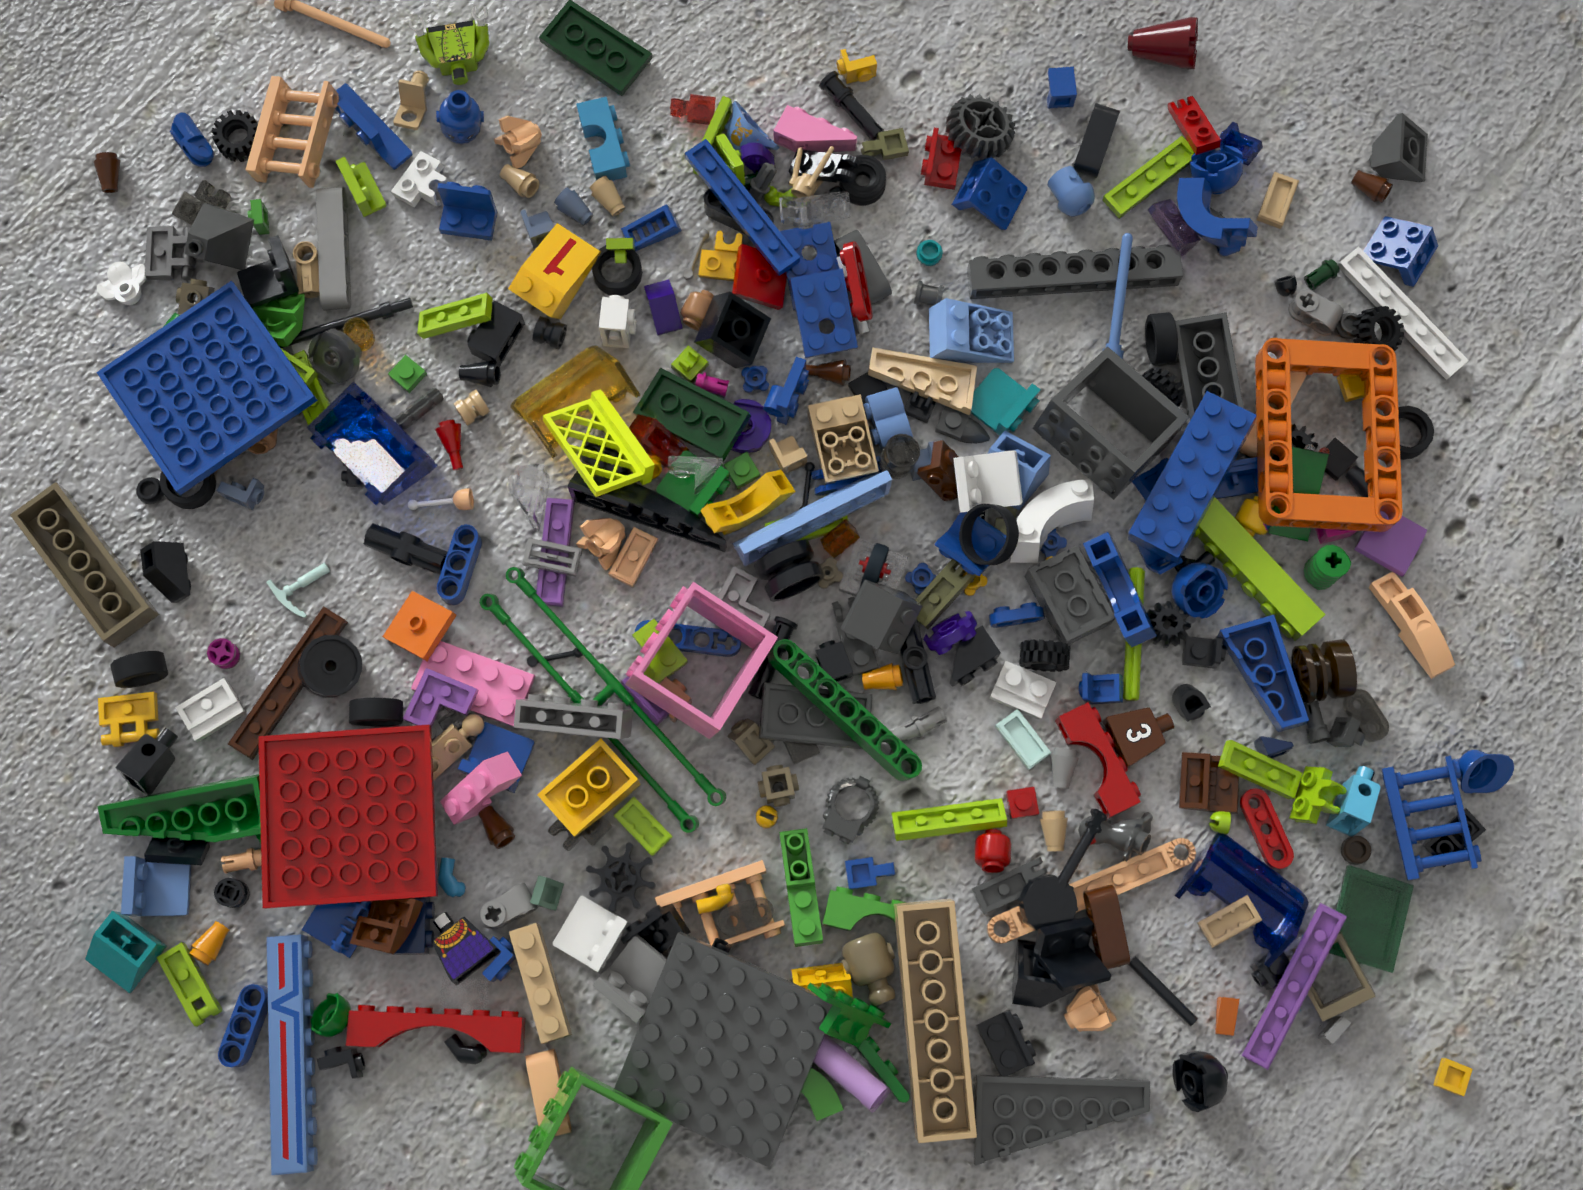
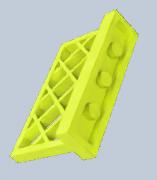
M601 389L591 392V399L543 415V422L595 497L638 481L642 485L652 482L655 464ZM588 409L592 414V419L577 416V414ZM559 419L569 421L568 428L557 426L553 421ZM573 424L587 426L586 434L571 430ZM592 428L604 431L606 434L605 438L590 435ZM568 437L583 440L581 447L570 445L567 442ZM587 442L601 445L599 452L584 448ZM605 447L617 450L619 453L618 458L603 454ZM581 456L596 459L594 467L583 464L580 461ZM600 461L614 464L613 472L598 468ZM618 467L628 468L633 474L628 476L618 474ZM598 475L610 480L609 483L598 486L594 481V477Z

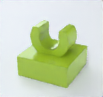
M606 238V249L615 250V263H627L626 250H635L634 238Z
M688 345L671 363V368L688 382L693 383L697 379L698 373L701 374L708 367L709 363Z

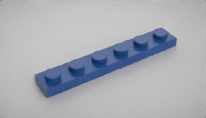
M707 139L685 152L687 161L779 276L800 262L801 257Z

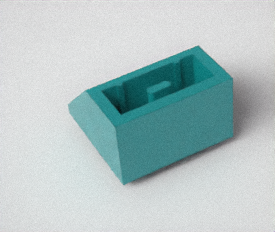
M111 911L94 933L85 960L128 993H132L155 963L156 957L162 954L167 945L127 915Z

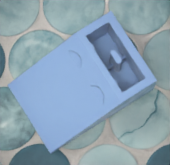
M945 298L929 308L930 358L958 363H1013V312Z

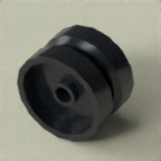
M798 540L783 545L767 553L754 564L761 580H768L765 585V591L770 601L776 602L793 597L813 587L824 578V572L819 562L810 561L814 556V551L808 540Z
M324 635L314 639L302 651L298 660V677L302 686L311 694L321 698H336L347 693L358 682L362 672V658L358 648L349 639L338 635ZM328 661H332V666H336L333 671H328L325 668V664Z

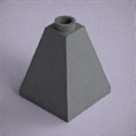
M204 203L188 232L184 254L204 261L243 270L246 267L254 219Z

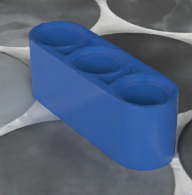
M468 524L461 525L455 530L437 583V592L448 605H458L464 600L482 546L479 533L473 526ZM473 535L474 540L468 545L462 544L463 537ZM458 560L466 561L463 569H453V565ZM451 585L458 587L454 595H445L447 587Z
M250 984L241 990L218 1051V1059L222 1065L226 1067H241L249 1062L268 1012L267 987ZM258 990L261 993V1000L254 1006L250 1001V996L253 991ZM244 1018H248L251 1023L250 1030L246 1034L240 1030V1023ZM234 1046H237L240 1050V1057L236 1062H233L229 1056L230 1050Z

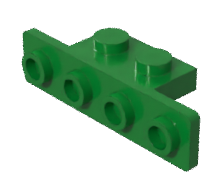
M809 983L807 987L823 1001L832 1004L831 1009L819 1027L821 1031L831 1037L860 1047L861 1043L867 1038L873 1023L888 1029L892 1024L884 1018L886 1013L872 1004L869 1006L857 997L853 999L841 990L837 992L824 983L820 987Z

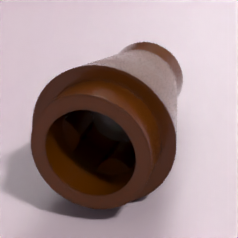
M112 152L96 154V160L93 163L102 192H118L121 161L118 159L117 154Z
M1361 170L1357 171L1351 181L1352 185L1361 190L1373 202L1379 201L1383 203L1393 187V184L1388 182L1389 179L1365 173Z
M487 806L478 813L490 845L500 849L515 839L514 828L495 811L493 806Z

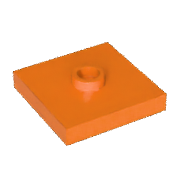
M411 591L384 633L383 638L427 662L457 615L447 608Z

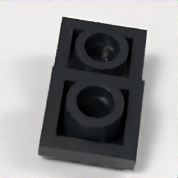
M1465 808L1466 820L1473 842L1486 829ZM1456 815L1447 824L1459 822L1458 816ZM1462 833L1431 838L1424 845L1432 856L1466 850Z

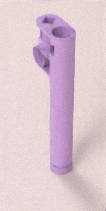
M825 1034L814 1063L848 1093L855 1096L870 1112H875L891 1090Z

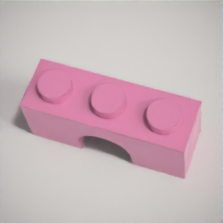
M507 751L482 761L440 802L454 825L477 816L482 809L492 803L491 796L508 789L522 774Z

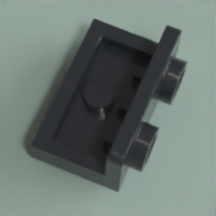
M673 904L664 908L657 905L645 914L648 919L644 922L639 919L626 928L628 933L620 940L624 944L638 934L662 954L673 945L678 932L681 931L689 934L691 931Z

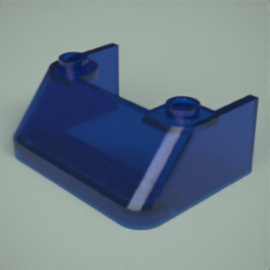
M1216 833L1183 877L1175 894V897L1180 899L1187 890L1195 896H1206L1210 891L1227 905L1248 895L1262 921L1255 924L1253 935L1260 947L1269 950L1264 965L1268 968L1297 938L1309 904L1307 897L1301 890L1228 835Z

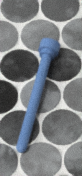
M1125 233L1122 236L1109 343L1106 344V347L1108 346L1122 359L1124 351L1121 350L1122 345L1119 344L1133 236L1130 233Z

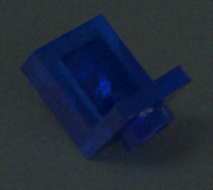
M1232 122L1227 129L1223 130L1219 137L1221 139L1220 149L1224 150V145L1238 148L1243 155V164L1247 166L1250 165L1263 148L1262 140L1240 133L1238 123Z

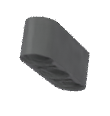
M854 230L834 240L836 254L838 257L840 256L843 244L853 241L857 242L862 256L870 301L873 304L891 295L892 290L858 230Z

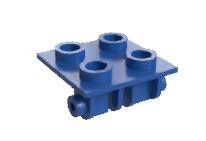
M367 901L316 905L302 931L330 946L334 951L351 958L357 948V945L350 944L358 917H367L372 903Z

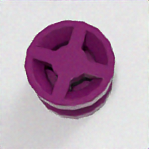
M219 638L210 643L207 649V656L219 668L230 669L239 662L240 651L231 641Z

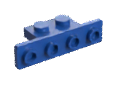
M345 83L336 90L339 94V103H337L338 106L335 110L340 114L339 117L348 128L353 127L360 141L365 146L369 144L393 170L397 169L413 155L412 151L348 84Z

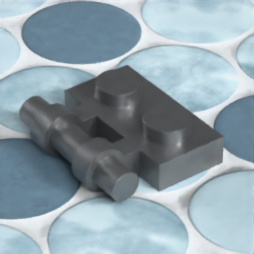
M174 226L147 227L144 275L147 280L174 279L175 270H181V278L183 280L192 279V271L195 270L196 262L192 256L184 254L188 232L191 227L183 229V236H176L177 230ZM177 247L183 248L182 258H175Z

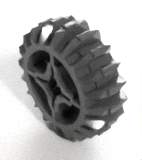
M970 94L966 99L961 97L951 107L946 118L945 132L949 133L948 140L954 141V148L962 149V155L968 153L971 159L977 156L980 161L990 157L999 158L1009 149L1015 136V123L1012 122L1013 115L1006 114L1007 107H1000L999 101H991L990 96L983 99L980 94L975 98Z

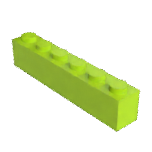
M1214 497L1193 537H1198L1204 544V549L1223 564L1224 571L1230 577H1235L1242 584L1241 588L1246 595L1251 598L1254 597L1259 602L1260 608L1266 616H1275L1276 622L1280 625V631L1286 637L1296 641L1326 614Z

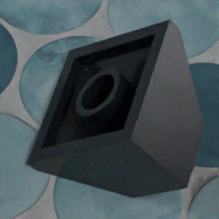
M1018 939L1012 981V1004L1042 1008L1075 991L1062 992L1033 954L1036 942Z

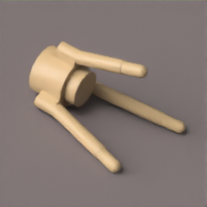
M833 146L829 147L812 176L803 173L799 177L803 149L801 147L798 148L793 174L788 183L793 186L791 193L795 197L803 201H809L813 198L816 190L823 182L817 180L833 153Z

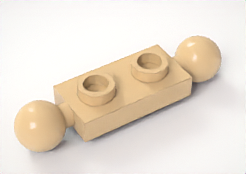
M467 715L462 721V728L460 730L451 724L432 741L433 781L473 746L467 738L479 735L484 729V721L479 715Z

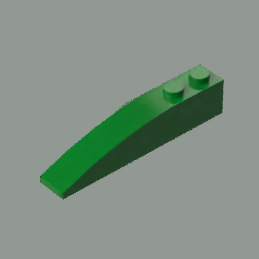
M259 774L97 806L103 834L180 838V840L194 839L206 840V842H219L261 834Z

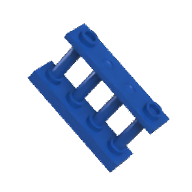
M1451 756L1444 758L1445 767L1402 775L1400 772L1395 773L1394 767L1381 770L1407 881L1419 879V873L1424 872L1423 869L1469 861L1470 870L1478 868L1477 862H1482L1479 846L1472 844L1457 779L1461 778L1458 761L1452 762ZM1442 778L1449 779L1452 794L1407 802V800L1401 801L1399 789H1404L1405 785ZM1455 805L1459 822L1414 830L1413 827H1407L1405 817H1409L1410 813ZM1462 833L1466 850L1420 858V855L1414 856L1412 845L1417 844V841Z

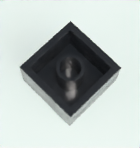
M732 292L715 295L711 300L694 343L734 368L750 366L754 362L771 318Z

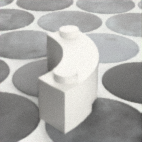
M1085 479L1062 483L1043 491L1032 499L1017 518L1019 537L1016 549L1011 555L1010 563H1038L1041 547L1053 529L1056 527L1062 528L1076 522L1091 521L1094 504L1093 481Z

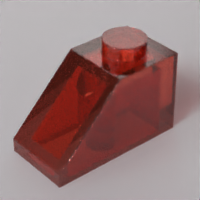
M638 414L629 427L646 453L651 456H657L661 464L669 469L683 451L690 450L655 418Z

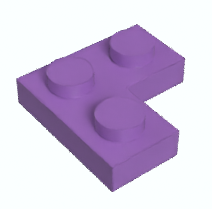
M426 668L403 720L414 725H431L432 728L441 706L467 716L479 690Z

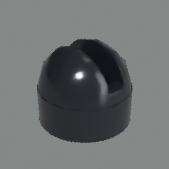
M1295 275L1281 277L1274 281L1276 290L1281 296L1287 297L1292 295L1297 289Z

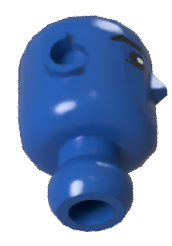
M455 90L444 99L440 105V110L436 111L437 122L440 123L442 133L448 140L463 144L474 140L480 133L481 122H484V111H480L479 105L468 93L463 90Z

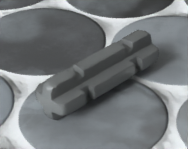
M437 388L430 389L426 393V397H420L406 408L407 412H401L396 416L395 420L402 429L405 430L413 424V420L417 421L432 409L433 404L437 405L444 399Z

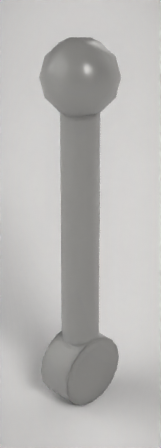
M706 229L699 232L700 239L688 268L683 271V277L686 280L693 278L692 270L705 239L709 237V232Z

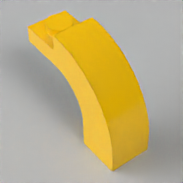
M782 469L765 473L752 486L740 494L724 501L707 504L700 511L705 517L707 525L714 533L722 532L723 535H727L765 516L796 491Z

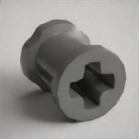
M918 281L914 304L920 302L936 305L942 300L944 286L934 287L923 284V281Z

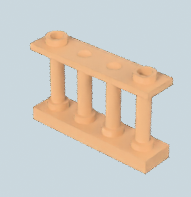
M271 76L246 166V171L256 182L266 183L268 174L274 171L298 174L309 188H314L315 181L320 174V162L334 110L338 106L337 103H339V94L329 81L323 82L321 93L294 91L282 77ZM290 101L318 103L314 116L285 114ZM284 124L308 126L311 127L308 140L279 137L281 127ZM277 148L305 150L301 164L272 161Z
M763 860L655 897L657 905H660L661 908L673 904L683 919L680 910L682 902L692 899L694 904L696 900L708 898V893L716 891V887L721 884L728 883L731 886V892H734L736 889L735 884L746 881L747 885L750 884L764 926L749 932L747 931L734 892L733 900L727 904L737 936L725 941L732 946L763 934L765 939L781 934L780 928L785 927L783 920L774 922L761 884V880H763L762 875L766 874ZM712 913L700 914L709 943L713 945L715 938L720 939Z

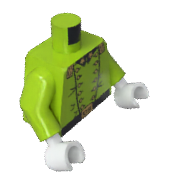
M474 6L471 13L475 20L426 28L427 33L423 31L425 23L421 16H419L422 21L420 28H414L411 19H409L410 28L415 30L417 34L415 39L421 56L433 68H440L443 76L452 75V81L456 85H463L468 82L467 72L478 69V62L483 60L489 48L488 24H485L489 11L485 6L483 7L484 16L482 18L476 15V6Z

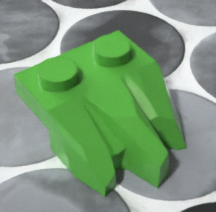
M298 292L287 297L252 308L281 347H288L302 330L305 293L298 295Z

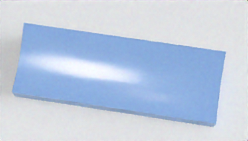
M887 470L882 473L869 474L732 544L743 565L747 566L759 560L767 553L797 541L888 495L892 478Z

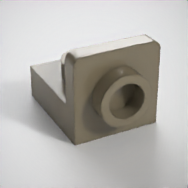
M749 718L735 723L731 728L732 732L727 736L738 746L753 765H756L775 748L770 740L759 739V726Z

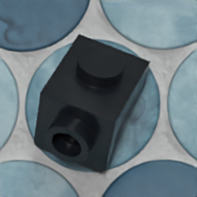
M339 1046L325 1050V1056L317 1058L319 1070H327L348 1063L352 1079L363 1077L362 1070H365V1061L362 1053H358L357 1049L342 1051V1047Z

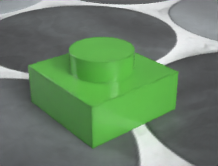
M261 199L250 200L251 210L247 212L248 218L254 219L253 226L259 235L270 234L266 206Z
M405 354L388 375L410 393L427 373Z
M748 452L724 464V468L730 472L729 477L737 490L761 477Z

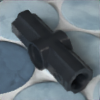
M374 523L368 527L363 543L366 547L389 555L390 558L407 566L416 565L439 575L448 553L445 550L424 543L423 540L403 531L398 533Z
M916 619L900 649V654L912 703L923 704L936 699V694L927 662V653L924 650ZM912 656H916L922 660V663L918 666H912L907 660Z

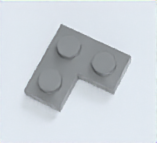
M734 566L718 598L764 628L770 618V614L747 603L758 582V578Z

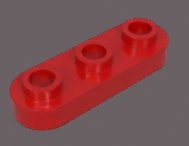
M856 241L843 244V250H840V259L847 270L848 276L845 277L847 290L852 295L853 302L850 303L852 316L858 318L860 322L871 320L873 316L860 248Z
M1258 788L1246 791L1240 798V808L1265 863L1270 868L1276 870L1288 867L1293 861L1294 852L1269 796L1265 791ZM1250 799H1255L1257 801V808H1252L1250 806ZM1263 824L1269 827L1268 834H1264L1261 831ZM1275 850L1279 851L1281 854V859L1279 861L1273 858V852Z

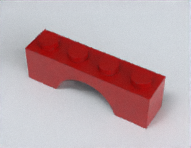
M1089 702L1058 716L1055 722L1067 745H1079L1090 749L1097 755L1102 764L1103 780L1094 797L1101 811L1107 816V819L1141 802L1138 798L1141 796L1139 788L1134 781L1130 782L1125 773L1128 771L1127 766L1121 756H1116L1112 748L1115 744L1111 735L1108 732L1104 733L1100 725L1102 720L1098 710L1095 707L1091 708Z

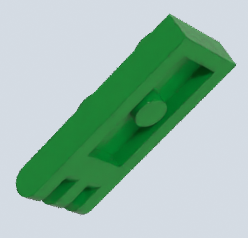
M869 1036L861 1043L860 1047L856 1048L884 1084L891 1090L899 1102L906 1103L910 1096L895 1077L899 1073L889 1059L883 1062L877 1054L881 1049Z

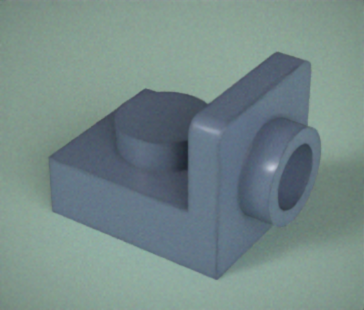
M252 478L248 488L233 481L231 485L221 481L216 491L223 498L253 510L255 505L259 504L263 499L264 485L256 478Z

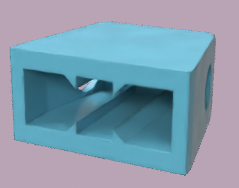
M1359 766L1356 775L1354 774L1342 784L1347 789V792L1344 795H1338L1334 806L1339 807L1341 811L1339 814H1330L1326 826L1352 837L1371 823L1381 788L1379 784L1372 781L1375 774L1372 769Z

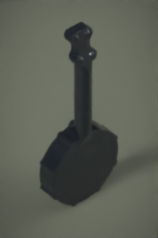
M1091 809V819L1085 822L1087 828L1060 875L1048 874L1047 876L1030 879L1018 898L1020 913L1023 918L1022 921L1031 928L1039 931L1041 927L1074 919L1076 911H1078L1077 900L1073 886H1070L1068 883L1096 833H1101V822L1107 819V816L1098 809Z

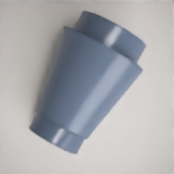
M568 187L554 201L558 206L557 210L583 226L593 217V213L577 192L570 190Z

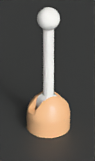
M471 488L457 490L453 498L420 502L410 500L408 508L416 510L418 507L454 503L459 510H473V492Z

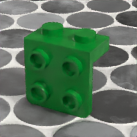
M686 450L682 452L659 483L656 492L681 505L701 519L703 514L700 510L707 504L713 503L719 494L722 496L731 483L729 481L730 472L722 466L716 470Z

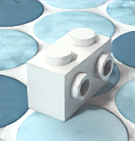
M611 295L609 298L602 297L599 331L603 346L630 349L631 335L636 334L637 328L635 309H631L629 299H625L622 296Z

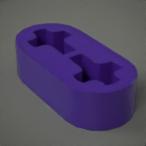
M754 142L741 146V161L753 173H756L755 170H758L759 173L762 165L766 162L775 165L774 155L762 144Z

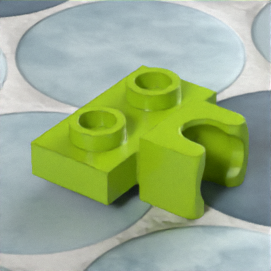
M1305 766L1289 818L1300 823L1317 824L1321 811L1329 814H1339L1341 809L1334 806L1333 801L1337 795H1344L1347 789L1343 785L1331 780L1333 773L1331 770L1324 767Z

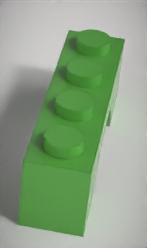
M837 886L836 891L830 890L822 925L850 931L860 919L870 915L885 916L895 922L894 904L906 902L892 899L891 904L880 902V896L864 893V897L852 895L853 890Z

